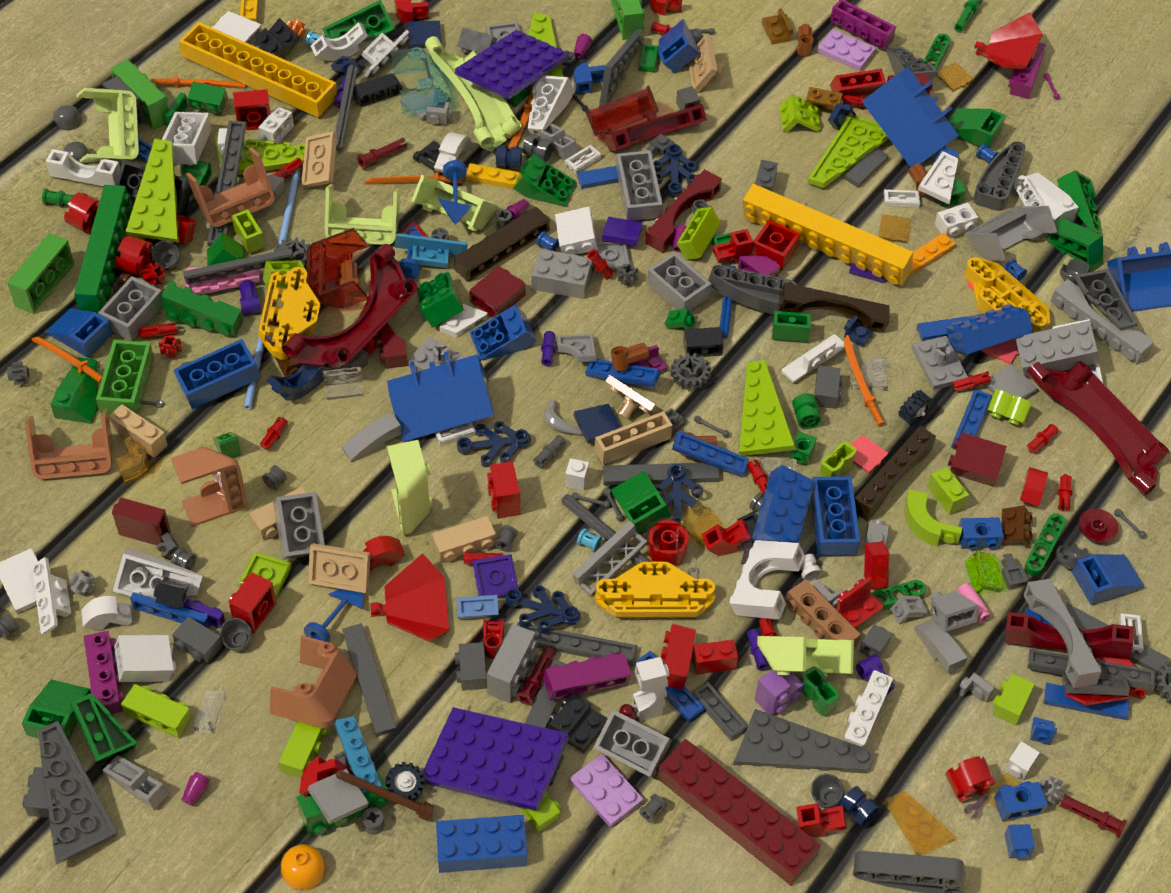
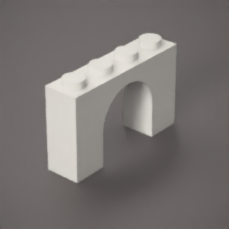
M755 540L753 547L749 551L747 562L743 566L741 577L737 580L734 594L730 597V606L735 615L780 620L786 605L781 592L757 589L755 586L757 581L770 571H799L805 556L799 543Z

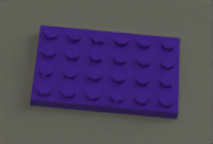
M515 30L455 68V75L510 99L568 60L569 53L549 45L547 42L540 41L533 36H529L522 31Z
M453 707L423 769V778H425V784L538 811L569 736L568 733Z

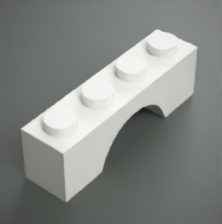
M54 149L51 150L46 160L49 176L99 186L116 185L120 171L119 162L101 159L99 164L90 166L78 162L69 152Z
M661 657L637 662L635 675L641 690L633 694L632 705L635 709V714L639 717V721L662 716L663 707L666 706L664 697H667L665 688L668 687V666L663 664Z

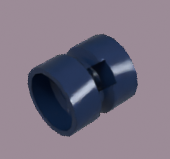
M497 145L496 168H506L509 166L510 169H520L522 147L512 146L509 149L508 146Z
M855 786L843 797L839 806H843L846 814H852V819L862 828L875 817L880 806L871 798L866 799V793L858 786Z

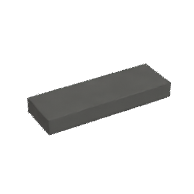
M876 148L845 175V180L859 188L888 160L889 155Z
M709 682L692 692L695 698L705 707V712L730 741L747 730L748 726Z

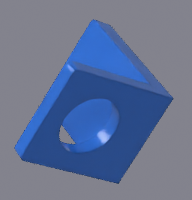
M1034 717L1030 740L1051 745L1057 733V728H1054V722Z

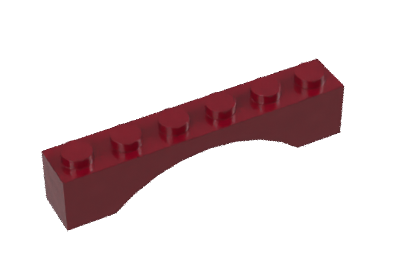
M697 104L605 134V139L609 151H617L660 134L704 122L707 118L703 104Z
M705 169L700 174H697L694 181L686 186L684 192L676 197L674 203L666 208L663 215L658 216L655 223L647 228L645 244L664 253L673 243V227L679 216L689 209L696 200L711 201L721 190L722 178Z
M387 322L378 331L380 333V336L377 337L378 347H382L383 350L379 351L380 360L385 363V369L408 366L405 341L391 329Z
M1008 612L1005 643L1067 650L1062 636L1054 626L1041 622L1029 614ZM1112 624L1097 629L1079 630L1082 632L1087 646L1091 648L1092 653L1131 658L1134 626Z

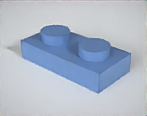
M497 595L457 597L458 619L499 617Z

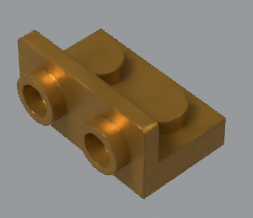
M782 8L778 9L777 16L762 18V25L771 44L790 42L793 27L789 24L787 14H784Z
M809 87L806 101L820 108L834 110L837 103L841 104L842 93Z

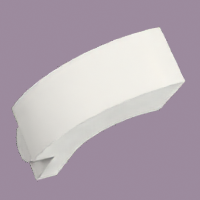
M358 22L345 35L339 38L330 39L322 35L311 45V48L317 58L326 61H336L341 56L350 57L360 50L358 44L368 35L363 25Z
M449 132L440 145V154L434 166L435 171L443 173L445 163L453 160L457 161L460 153L466 155L471 138L463 134Z

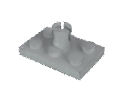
M947 336L912 344V350L932 390L953 386L954 381L968 377Z
M428 337L407 360V364L410 366V362L414 361L418 371L430 368L429 362L434 361L435 367L446 364L444 356L446 351L449 352L452 361L466 358V356Z

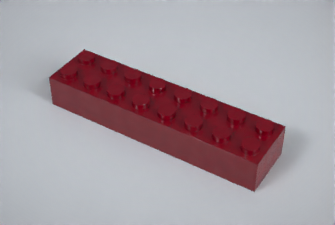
M687 739L658 767L657 779L790 886L794 884L818 856L821 844Z

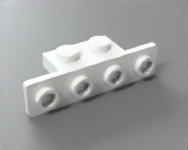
M408 30L394 43L381 33L363 51L361 55L372 64L364 76L374 75L379 70L378 66L380 64L384 65L389 59L388 56L390 54L393 56L399 49L398 45L403 46L408 40L406 37L409 33Z
M833 334L784 367L781 373L792 383H795L817 368L818 365L823 364L845 349L844 342Z
M44 557L32 566L40 632L46 635L57 627V615L66 618L71 614L67 581L50 574L49 560Z
M873 671L863 696L859 694L856 700V711H851L847 723L850 725L845 734V740L864 747L892 683V677L878 671Z

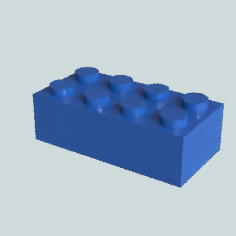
M1012 304L1004 305L999 310L986 311L981 316H971L969 320L964 322H953L952 326L946 327L952 348L966 355L1033 332L1029 311L1021 309V307H1015Z
M243 339L173 370L192 409L261 378L257 364Z
M780 465L771 471L752 540L798 543L815 481L784 465Z
M852 476L813 477L812 480L815 481L811 495L817 555H857L860 537Z
M524 815L436 821L439 873L527 866Z

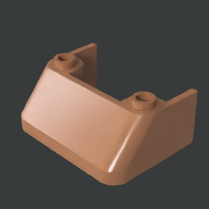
M252 147L249 148L254 165L245 169L243 174L245 183L213 195L212 190L207 186L199 187L197 180L190 173H186L194 197L211 226H222L231 222L232 215L247 209L250 213L270 206L274 202V193L261 156Z
M104 409L101 415L102 428L97 429L93 433L92 444L54 448L53 440L49 435L36 434L34 416H29L25 422L33 475L38 479L106 473L112 465V434L108 409Z
M199 447L196 450L171 458L181 485L211 474L213 476V481H207L201 486L200 495L182 500L192 527L237 512L246 507L247 498L241 468L236 459L207 447Z
M302 635L300 640V663L321 668L323 671L315 685L300 683L295 686L293 691L272 686L270 689V714L319 728H328L334 724L357 680V672L335 644Z

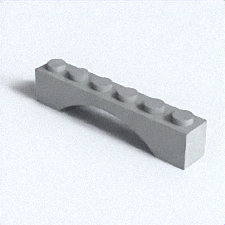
M1069 279L1054 290L1050 302L1076 321L1090 319L1093 333L1136 365L1150 353L1154 344L1152 339L1140 331L1120 330L1116 325L1103 319L1090 307L1080 287Z
M1050 579L1028 582L1023 596L1031 611L1050 622L1065 642L1068 652V665L1065 673L1073 688L1097 685L1102 673L1101 666L1096 662L1091 648L1087 646L1082 632L1078 630L1074 618L1070 615L1065 602L1059 596L1058 589Z

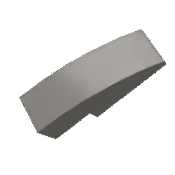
M552 123L544 132L533 131L535 135L541 137V140L544 138L554 143L553 152L564 160L578 152L576 140L566 136L564 129Z
M390 412L359 431L342 446V450L352 463L385 447L386 441L401 435V425L393 413Z
M929 620L914 627V630L935 661L939 660L946 673L965 666L967 656L956 641L947 632H944L935 621Z
M119 755L103 769V772L114 782L153 810L169 795L161 782L150 777L144 769Z

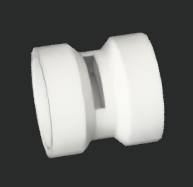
M806 554L799 569L802 571L801 576L803 580L806 579L808 582L819 578L822 574L819 566L816 565L817 561L813 554Z

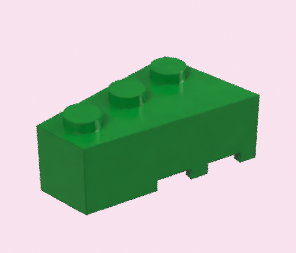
M92 693L71 702L70 706L95 763L137 745L136 740L127 733L124 727L115 720Z

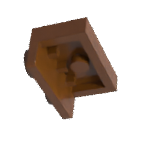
M1025 505L1002 509L1003 545L1023 543L1026 548L1030 547V540L1033 539L1031 530L1033 516L1031 512H1028Z

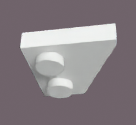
M463 304L464 311L442 322L440 332L458 337L464 331L475 327L476 322L481 319L483 321L486 320L488 313Z

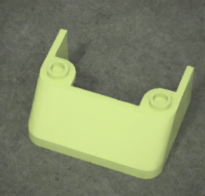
M83 88L76 94L77 98L94 99V106L97 111L108 113L110 146L99 148L96 154H86L79 159L80 163L99 164L101 159L117 162L135 159L139 153L135 95L131 91Z
M421 175L411 201L423 205L422 209L429 212L436 210L448 215L438 198L453 201V186ZM457 188L458 203L472 206L460 221L468 224V229L478 232V229L482 230L496 213L498 205Z
M334 184L326 187L325 236L328 240L333 242L389 245L395 241L400 216V188L393 192V206H387L383 209L381 219L347 217L346 206L340 202H333Z
M418 440L387 446L396 481V488L391 489L403 535L411 534L430 513V508H433L432 500L428 493L427 475L431 474L428 463L424 462Z
M757 636L758 647L771 668L777 671V675H790V671L805 672L813 666L819 668L825 677H828V673L853 674L854 640Z

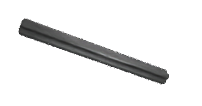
M354 65L348 67L335 132L337 133V151H340L344 145L358 70Z
M566 494L561 499L564 506L607 541L615 534L611 528L571 495ZM640 552L631 559L636 565L641 562H651Z

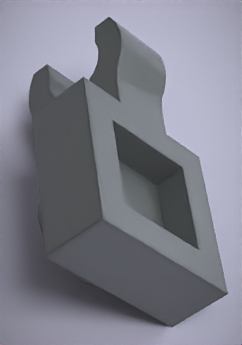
M660 134L650 142L647 149L651 150L652 158H654L658 153L664 155L668 146L674 144V141Z
M1011 553L1004 554V559L1001 560L1004 568L1001 573L1007 588L1027 585L1028 579L1022 564L1016 565Z

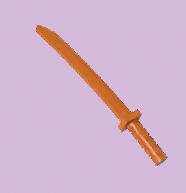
M174 75V78L151 79V83L156 85H175V88H178V85H192L193 81L199 83L209 82L213 86L246 88V85L240 82L178 79V75Z
M533 88L531 89L527 104H524V112L520 120L522 128L514 134L508 146L509 149L512 146H517L528 122L529 114L532 110Z
M435 172V176H427L444 183H453V181L448 180L445 176H438V172ZM421 176L375 177L366 180L365 184L419 182ZM463 179L457 181V183L462 184V183H463Z
M846 335L844 348L857 384L864 397V406L869 407L877 425L882 426L885 422L875 405L876 398L871 396L855 357L850 338Z
M40 337L31 339L33 342L76 366L80 374L85 372L101 384L103 376L91 367H88L89 362L87 360L81 362Z

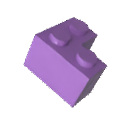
M772 669L758 680L754 700L766 713L771 715L781 714L792 701L797 702L802 697L804 684L791 671L790 675H777V671Z

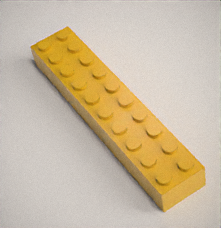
M198 22L179 40L182 57L256 90L268 89L269 96L318 118L337 97L336 82L203 23Z
M756 184L751 185L743 198L744 218L749 222H755L764 227L768 220L774 221L800 233L799 243H804L814 250L818 249L830 257L834 256L846 264L854 263L858 269L863 271L868 269L876 277L881 278L884 276L892 284L903 286L912 270L913 251Z

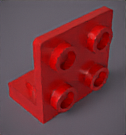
M870 577L865 580L860 579L855 583L854 588L850 591L845 590L838 596L836 610L855 629L883 610L882 604L870 592L872 584Z

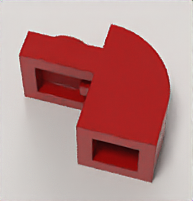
M394 0L395 13L399 21L407 24V22H413L416 19L429 18L428 2L411 3V0Z
M649 0L650 8L656 14L666 16V11L682 12V0Z
M748 229L731 232L730 242L714 245L712 251L718 263L733 260V263L737 264L739 263V257L751 254L754 241Z
M1029 467L1026 472L1020 501L1039 506L1048 472Z
M740 519L726 529L717 524L702 533V537L708 551L716 555H728L740 550L739 545L750 539L751 534L746 521Z
M392 536L372 538L365 542L366 548L363 550L364 552H370L369 572L380 563L393 566L405 556L400 540Z
M320 757L315 758L306 766L302 773L299 794H303L305 797L311 796L308 791L309 785L332 776L339 770L347 769L349 772V767L337 759L325 761Z
M818 803L796 807L799 828L811 837H827L829 832L847 829L843 806L821 810Z

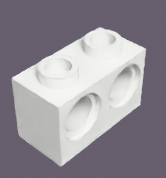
M277 106L258 127L260 140L274 141L275 144H279L294 127L292 112Z
M965 203L937 212L935 226L941 234L945 233L948 237H955L958 234L975 228L978 216L969 203Z

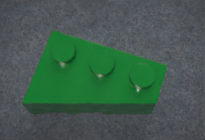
M1064 218L1054 222L1057 232L1047 233L1048 242L1064 255L1067 253L1074 259L1085 261L1089 265L1088 272H1093L1104 264L1103 235Z

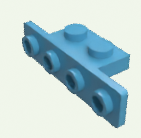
M399 233L396 235L395 248L412 250V260L416 261L419 265L447 268L448 255L457 256L459 253L466 251L468 247L467 242Z
M348 717L335 720L334 724L353 775L381 787L374 762L370 758L367 744L364 742L356 718ZM359 788L362 793L368 792L366 790Z

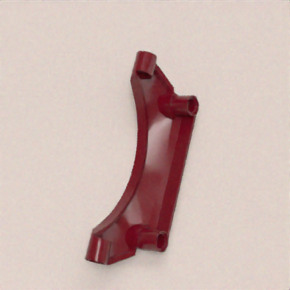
M383 244L371 256L368 298L360 315L349 327L336 334L320 337L294 333L282 345L283 352L295 364L321 367L328 362L334 368L347 364L417 292L416 282L412 279H405L398 261L394 258L395 250L390 245Z
M1079 361L1065 374L1060 370L1045 369L1040 362H1036L1029 367L1026 374L1045 393L1074 413L1100 438L1119 463L1125 477L1143 496L1151 493L1157 485L1158 470L1155 467L1170 453L1169 449L1138 420L1083 362Z

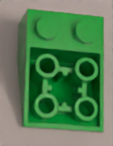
M957 108L948 121L959 136L957 137L980 147L983 144H987L988 148H990L1002 131L1006 115L993 109Z
M532 154L523 165L513 189L527 198L565 207L576 181Z
M449 271L438 274L433 280L423 282L417 288L421 312L432 328L464 311L462 301Z
M645 471L611 489L626 517L635 525L638 534L671 516L668 507Z
M51 679L30 704L21 723L26 735L38 738L37 732L39 729L58 721L69 741L77 723L70 704L72 701L88 695L91 689Z

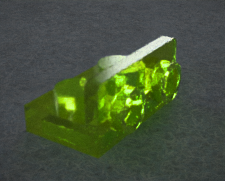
M976 551L965 561L970 584L977 594L983 590L1000 593L1005 589L996 555Z

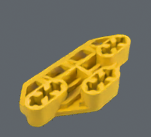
M978 257L968 260L964 277L973 284L978 310L985 314L986 311L999 310L1004 305L1012 304L1015 307H1021V309L1029 311L1032 333L1044 331L1049 327V307L999 263Z
M302 267L292 268L291 271H287L284 275H279V271L271 274L258 336L271 355L280 360L289 358L282 350L284 335H287V340L294 333L310 336L314 334L320 302L307 284V271ZM285 281L288 287L287 289L277 287V283ZM299 281L298 289L296 291L294 290L295 282ZM277 298H281L280 303H284L283 308L272 306L273 301L277 302ZM308 312H312L310 322L307 321ZM273 316L277 317L276 322L280 323L279 327L268 325L269 321H273ZM266 334L273 337L272 342H275V346H272L265 339Z
M641 562L616 579H601L596 584L595 601L598 606L614 617H697L714 604L715 584L709 579H695L668 562Z

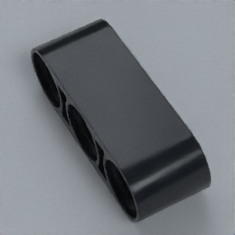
M391 73L355 85L353 96L360 106H367L400 94L403 86L396 75Z

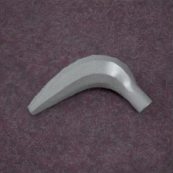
M551 399L548 408L544 412L546 423L551 428L560 432L583 435L579 428L558 417L555 413L557 402Z

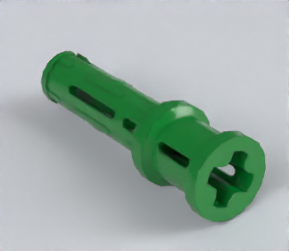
M969 0L964 4V11L954 26L957 32L964 31L972 14L977 12L978 5L983 0Z
M45 188L42 193V203H53L58 206L68 205L74 195L65 194L61 190L58 192L49 191V189Z

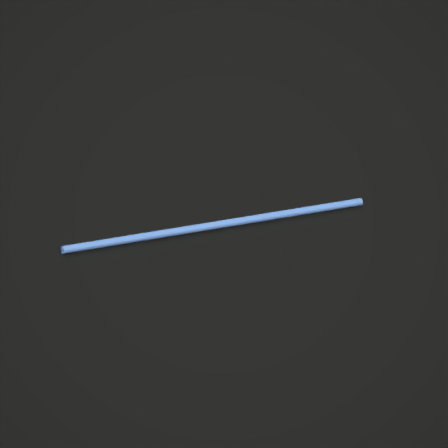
M298 170L294 171L292 175L279 244H282L283 239L285 241L287 239L300 171ZM259 337L254 356L258 369H260L264 344ZM257 380L248 385L244 408L247 410L252 408Z

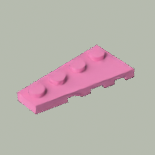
M201 267L187 268V270H192V269L201 268ZM261 269L186 285V287L191 288L192 293L201 295L239 287V284L247 279L258 283L260 282Z

